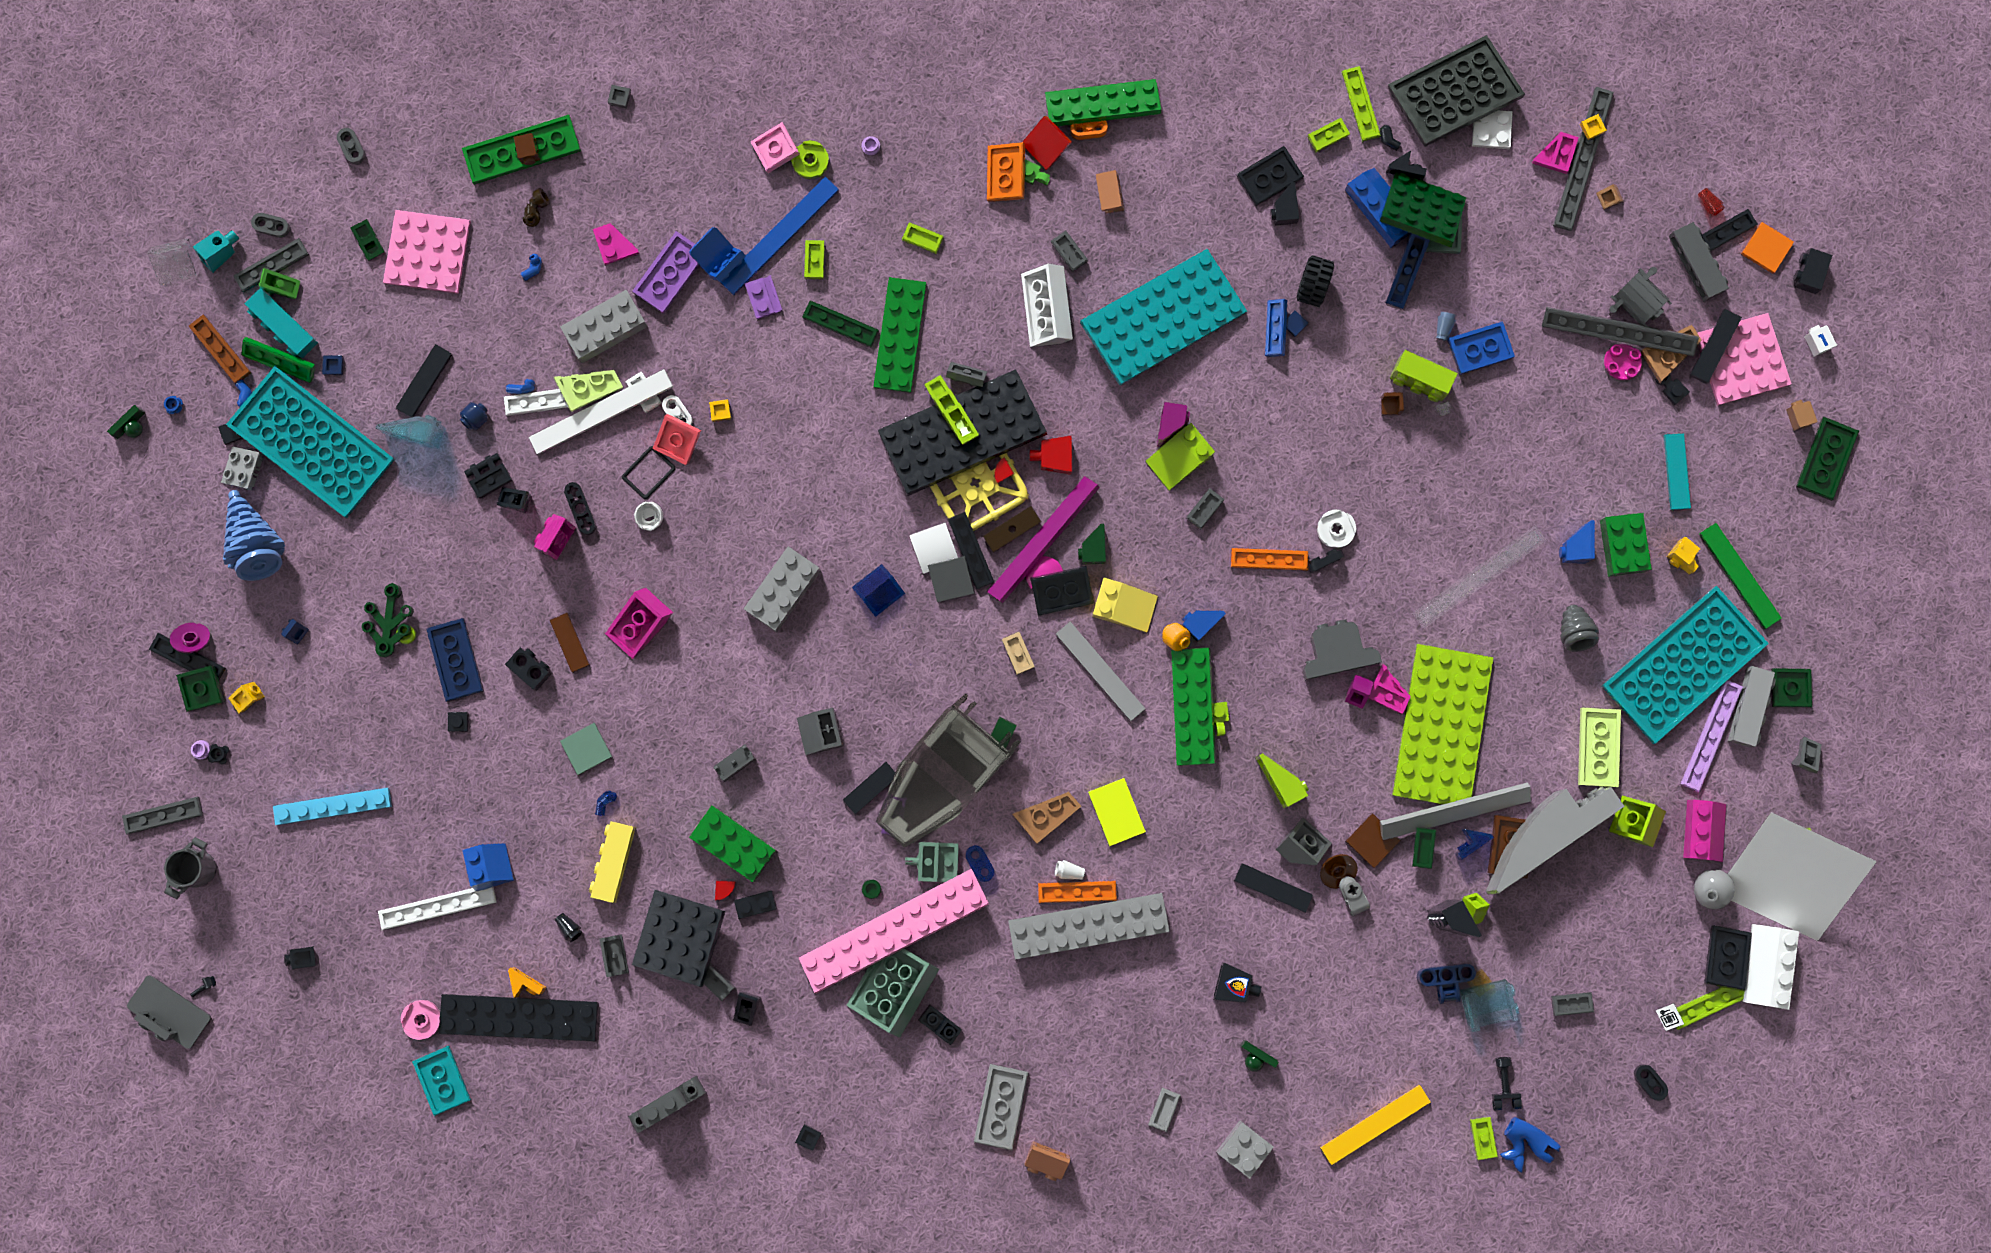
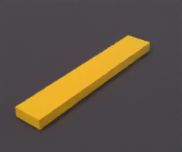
M1418 1085L1320 1148L1329 1163L1333 1165L1429 1104L1430 1100L1422 1087Z

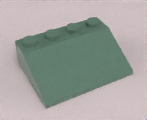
M904 948L868 967L847 1006L888 1033L901 1037L939 969Z

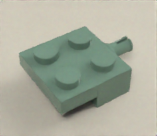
M919 842L917 858L906 857L905 861L913 862H905V865H917L918 881L947 882L956 877L958 873L959 844Z

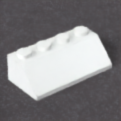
M1046 264L1022 273L1030 347L1061 344L1073 340L1064 266Z
M1752 924L1746 987L1742 1002L1789 1010L1799 931Z

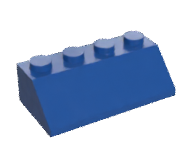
M1372 168L1349 182L1345 191L1390 248H1392L1407 237L1410 232L1380 222L1390 186L1378 171Z

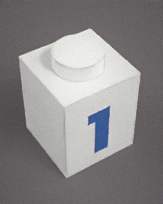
M1817 325L1809 329V334L1804 336L1814 357L1837 346L1827 325L1821 328Z

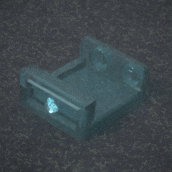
M1506 979L1460 990L1467 1025L1472 1032L1480 1031L1481 1026L1510 1019L1514 1022L1518 1021L1519 1008L1513 999L1515 989Z

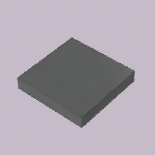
M965 556L928 565L937 602L975 593Z

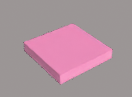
M782 122L751 141L768 174L800 154Z

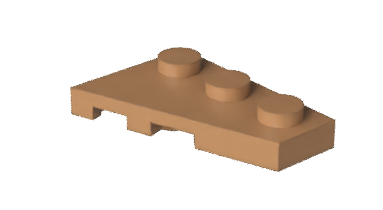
M1067 792L1012 815L1037 844L1076 812L1081 805L1070 792Z

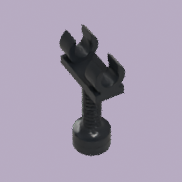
M1511 1057L1495 1058L1496 1066L1501 1069L1503 1092L1492 1094L1493 1110H1502L1501 1099L1512 1098V1107L1514 1109H1522L1521 1093H1510L1508 1067L1512 1066Z

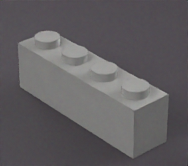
M1754 666L1747 667L1742 684L1743 689L1739 696L1728 738L1729 742L1749 748L1756 747V744H1759L1761 740L1760 729L1766 720L1764 713L1771 701L1769 696L1770 690L1773 689L1776 681L1774 678L1775 672Z

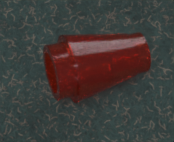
M1708 188L1699 192L1698 196L1707 214L1714 217L1725 208L1723 202Z

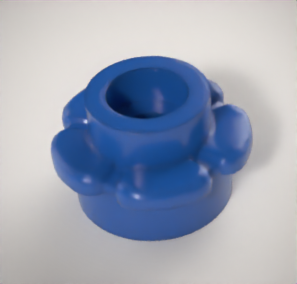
M170 396L165 399L164 408L169 414L179 413L182 410L183 401L181 398Z

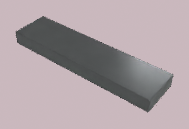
M298 238L235 274L234 278L242 292H246L260 283L263 268L279 273L307 257L309 253L301 239Z
M194 797L123 815L122 819L125 833L128 835L203 816L200 798Z

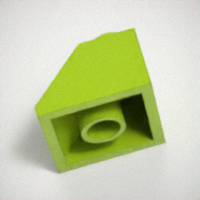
M1622 796L1621 802L1625 807L1615 813L1609 832L1636 843L1653 847L1666 811L1655 804Z

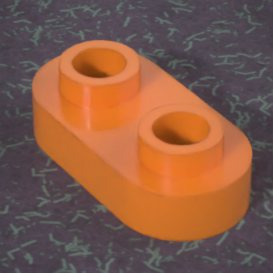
M1106 121L1072 124L1070 127L1071 136L1077 140L1100 138L1105 136L1108 131Z

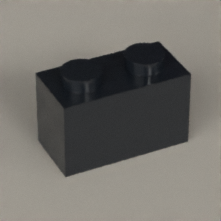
M1810 248L1805 253L1803 252L1799 259L1801 264L1800 270H1797L1793 277V281H1796L1794 287L1813 294L1821 291L1833 255Z

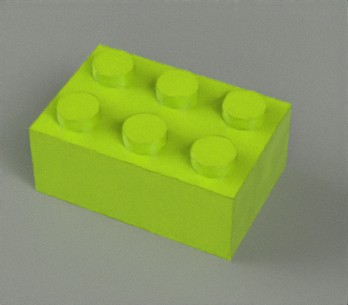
M1404 350L1394 367L1390 379L1398 386L1406 385L1410 387V390L1416 394L1423 393L1428 395L1427 398L1431 401L1442 402L1449 394L1458 373Z

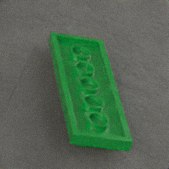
M1156 79L1045 92L1048 118L1056 126L1161 114Z
M566 115L463 147L462 151L472 183L475 185L580 152L581 149L571 117ZM532 133L536 138L540 161H536L532 165L521 164L517 156L514 137Z
M889 277L873 388L911 393L926 282Z
M1211 648L1171 650L1177 766L1216 764Z

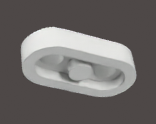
M674 395L667 396L662 402V407L666 414L679 420L685 418L687 420L686 423L692 426L693 419L680 399ZM671 403L676 404V407L674 409L669 408V405Z

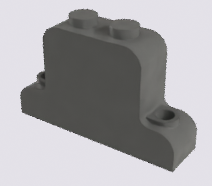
M1345 619L1336 621V625L1328 626V623L1318 625L1317 630L1311 634L1315 660L1305 662L1306 665L1303 668L1304 680L1380 664L1382 662L1381 655L1373 647L1363 648L1358 626L1353 622H1347Z
M695 1076L632 1113L628 1118L636 1132L639 1133L702 1096L706 1091L698 1076ZM690 1086L695 1088L693 1094L688 1092ZM638 1117L642 1120V1124L637 1122Z

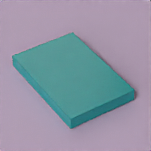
M450 1045L412 1061L434 1116L471 1100Z

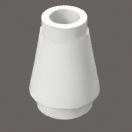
M1065 860L1057 862L1055 876H1058L1059 879L1082 880L1084 877V868Z

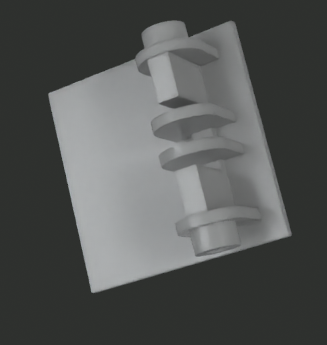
M232 447L221 483L242 487L251 491L252 487H255L256 478L253 476L258 477V474H255L254 471H260L256 467L260 468L263 454Z

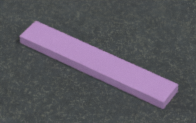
M1729 680L1721 685L1680 785L1700 792L1743 686Z

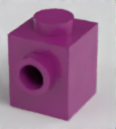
M1355 675L1348 688L1345 702L1363 709L1370 696L1373 681Z

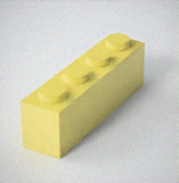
M612 821L610 825L607 824L604 836H607L605 844H601L599 855L602 856L600 863H596L594 870L596 874L595 882L592 881L589 888L592 898L616 903L636 827Z

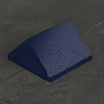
M882 564L852 587L875 617L905 594L894 577Z

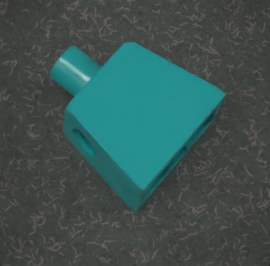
M233 230L225 236L219 231H215L194 245L193 248L200 261L214 273L235 253L232 245L239 240V237Z

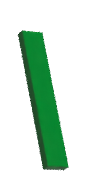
M1714 523L1699 533L1762 627L1766 629L1782 619L1718 524Z

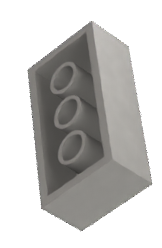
M627 290L560 326L581 363L590 360L648 327Z
M788 546L744 607V610L777 633L820 573V568Z

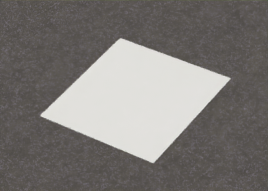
M1770 813L1728 873L1733 880L1735 888L1734 897L1731 901L1818 941L1875 865L1876 861L1774 813Z

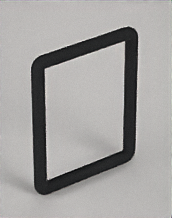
M650 446L622 475V479L643 499H647L675 471V466L662 453L654 450L653 446ZM653 450L671 469L644 495L626 476Z

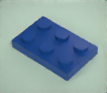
M1503 321L1448 339L1460 375L1515 357Z

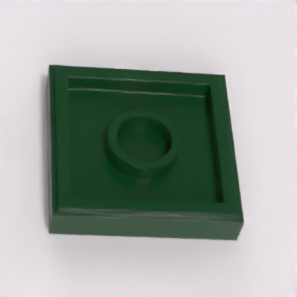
M215 665L176 675L186 712L225 702Z
M1771 669V672H1775L1774 678L1776 680L1772 689V707H1812L1811 669Z

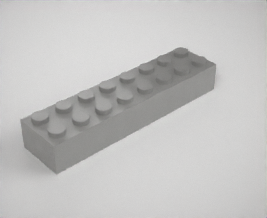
M1162 893L1008 920L1015 959L1169 932Z

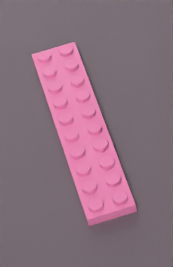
M970 869L799 957V960L814 993L817 994L989 905V902L973 870Z

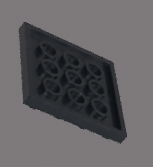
M654 890L632 965L703 987L726 911Z

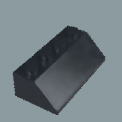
M1446 900L1427 910L1429 913L1427 919L1436 928L1461 936L1478 938L1482 936L1463 900Z

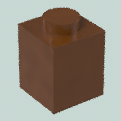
M532 133L514 137L517 156L521 164L532 165L536 161H540L536 138Z

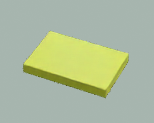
M1124 778L1088 792L1109 846L1146 832Z

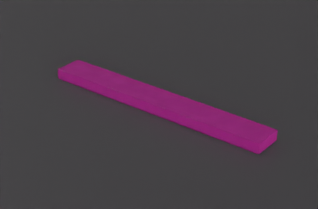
M1085 476L988 590L992 597L1003 604L1100 488L1098 484Z

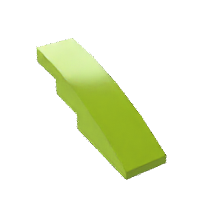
M941 375L924 384L934 403L962 445L979 436L963 407L958 403Z

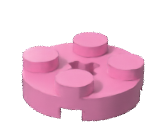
M428 1000L410 1003L401 1014L404 1032L410 1038L416 1040L430 1038L439 1030L441 1021L440 1010L434 1003ZM424 1015L426 1022L419 1025V1020L416 1018L417 1016Z

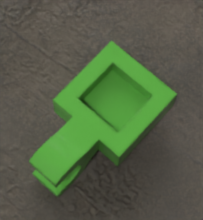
M1025 160V182L1033 185L1036 180L1044 185H1048L1050 175L1040 172L1041 166Z

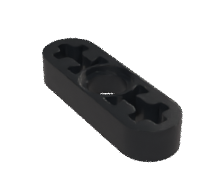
M575 482L568 483L564 488V494L578 529L585 535H591L596 530V523L583 490ZM571 487L578 489L576 491L577 498L582 497V500L571 502L575 500L574 496L568 493L571 491ZM578 504L585 505L584 513H576L575 508ZM585 517L589 524L592 523L589 531L582 529L585 523L583 519L578 520V518Z

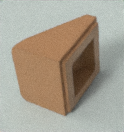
M1615 184L1596 193L1604 210L1624 202Z

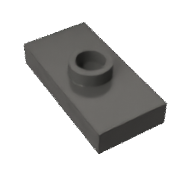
M1066 230L1051 240V244L1072 272L1088 262L1086 256Z
M1209 488L1186 519L1201 530L1225 499Z
M1591 992L1551 996L1553 1016L1594 1012Z

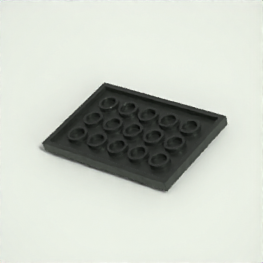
M1487 35L1388 84L1390 93L1424 147L1524 98L1525 95Z

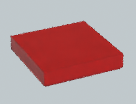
M1043 116L1023 140L1026 150L1048 170L1072 141L1047 116Z

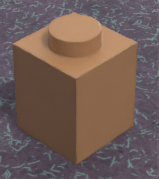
M1802 400L1791 403V407L1786 409L1794 431L1812 426L1818 422L1810 401L1803 403Z

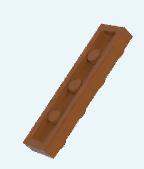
M204 314L189 325V328L235 384L252 373Z

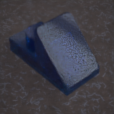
M1461 829L1470 843L1468 844L1466 841L1457 847L1459 851L1454 854L1459 860H1463L1494 837L1492 834Z

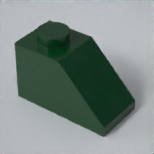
M1100 524L1082 543V548H1078V560H1082V565L1105 564L1104 524Z

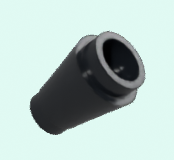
M564 913L556 917L555 922L565 940L573 942L582 935L581 927Z

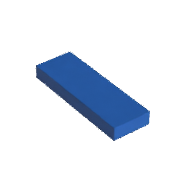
M1286 299L1268 300L1266 357L1285 356L1288 301Z

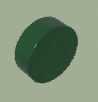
M867 880L862 886V893L868 899H875L881 893V885L876 880Z

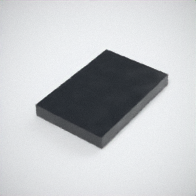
M1285 146L1236 175L1256 206L1283 191L1292 182L1296 183L1304 178V175Z
M1087 566L1030 578L1038 616L1094 604Z
M1715 925L1711 926L1704 984L1745 991L1751 932Z

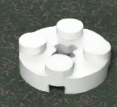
M1341 510L1328 511L1319 520L1317 526L1319 539L1330 548L1345 547L1352 541L1356 532V524L1353 517ZM1333 524L1341 526L1340 534L1332 532Z

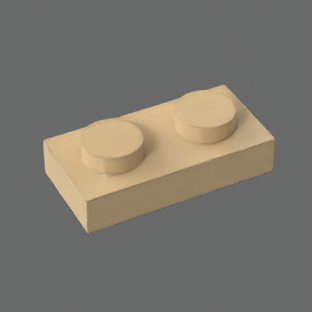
M1020 632L1002 639L1017 675L1035 667Z

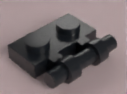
M498 453L486 456L485 460L478 464L470 465V468L464 471L467 478L472 475L475 476V479L469 481L479 499L513 481L503 463L498 466L495 465V462L501 460ZM489 466L491 470L481 475L480 471Z

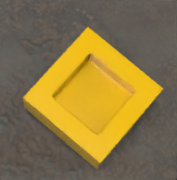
M1599 114L1580 123L1588 140L1607 131Z
M728 399L709 402L712 422L731 419Z

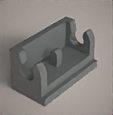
M744 744L713 768L718 772L722 781L726 782L755 761L756 758L747 745Z
M622 934L600 938L606 977L629 973Z
M710 962L704 985L723 1001L736 987Z

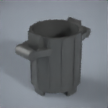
M1651 267L1647 274L1640 268L1639 272L1616 295L1610 297L1616 304L1609 308V312L1613 314L1622 306L1643 326H1647L1645 323L1649 319L1653 321L1664 312L1662 306L1666 302L1669 305L1672 303L1648 279L1656 274V267Z
M194 837L192 842L184 849L174 851L169 855L164 865V873L167 879L165 894L178 899L188 888H198L212 881L216 873V864L214 858L206 851L208 843ZM194 845L202 850L194 849L192 846Z

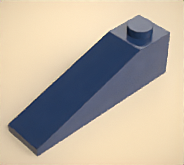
M1410 233L1385 303L1404 308L1428 247L1429 239Z

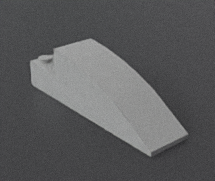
M1604 787L1595 788L1587 794L1588 798L1579 799L1576 802L1567 789L1556 791L1546 798L1525 819L1526 821L1514 833L1509 844L1503 850L1486 893L1488 895L1500 893L1625 807L1612 787L1605 789Z

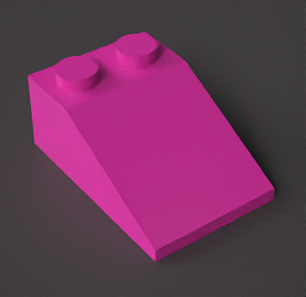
M553 514L552 517H548L545 521V529L542 534L539 533L535 538L534 547L557 560L576 527L564 517Z
M643 588L633 593L605 634L633 659L661 630L673 612L647 588Z

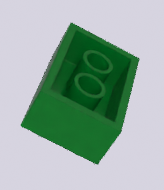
M1643 513L1610 516L1600 520L1608 577L1645 573L1652 570Z

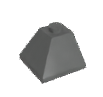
M1302 818L1275 850L1290 863L1317 865L1332 843L1306 819Z

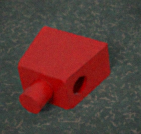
M1072 436L1042 440L1041 450H1030V461H1041V470L1071 475Z

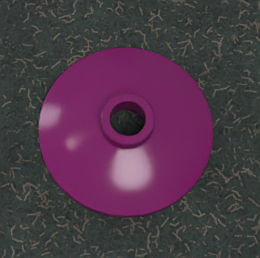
M194 622L178 626L170 635L171 646L181 653L197 652L203 649L210 640L208 628Z

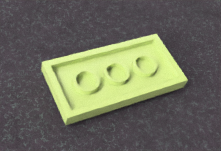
M1580 708L1578 785L1619 787L1621 710Z

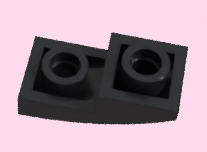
M930 1004L918 1019L919 1022L949 1045L954 1042L962 1031L958 1025Z

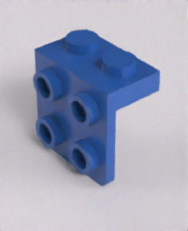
M712 227L689 251L690 256L710 278L718 282L726 280L730 272L738 267L746 256L741 250L734 248L715 227Z

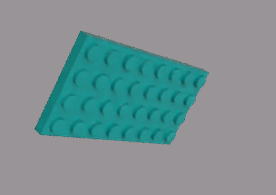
M1205 249L1087 316L1080 323L1121 386L1242 316L1247 310L1209 250Z
M276 366L273 367L226 424L346 519L395 460Z
M1715 586L1608 679L1602 687L1653 744H1656L1769 643L1727 596Z

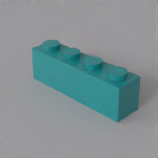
M261 288L244 303L249 308L247 312L256 319L258 317L262 320L261 326L268 332L272 330L275 333L273 337L280 344L285 343L288 346L286 350L296 357L298 355L303 359L318 344L301 325Z

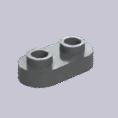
M350 128L341 129L337 133V141L346 159L352 164H360L365 159V151L356 133ZM350 136V141L346 142L345 138ZM358 152V157L354 158L353 154Z
M257 213L251 219L252 227L259 233L282 238L290 232L289 223L281 217ZM265 221V225L261 227L260 222ZM282 225L283 230L278 231V227Z

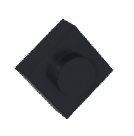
M448 712V732L468 731V712Z
M804 1124L795 1143L813 1151L822 1132Z

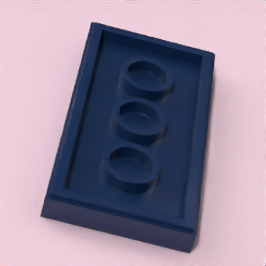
M461 618L426 628L445 701L449 702L483 692L465 619Z

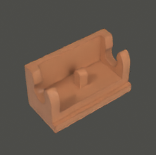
M1113 170L1096 174L1102 212L1124 211L1117 171Z

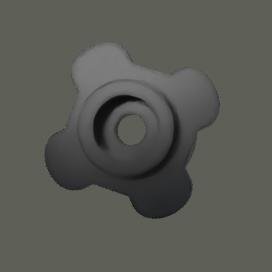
M212 744L208 761L211 763L219 762L222 765L226 764L229 747H220L217 744Z

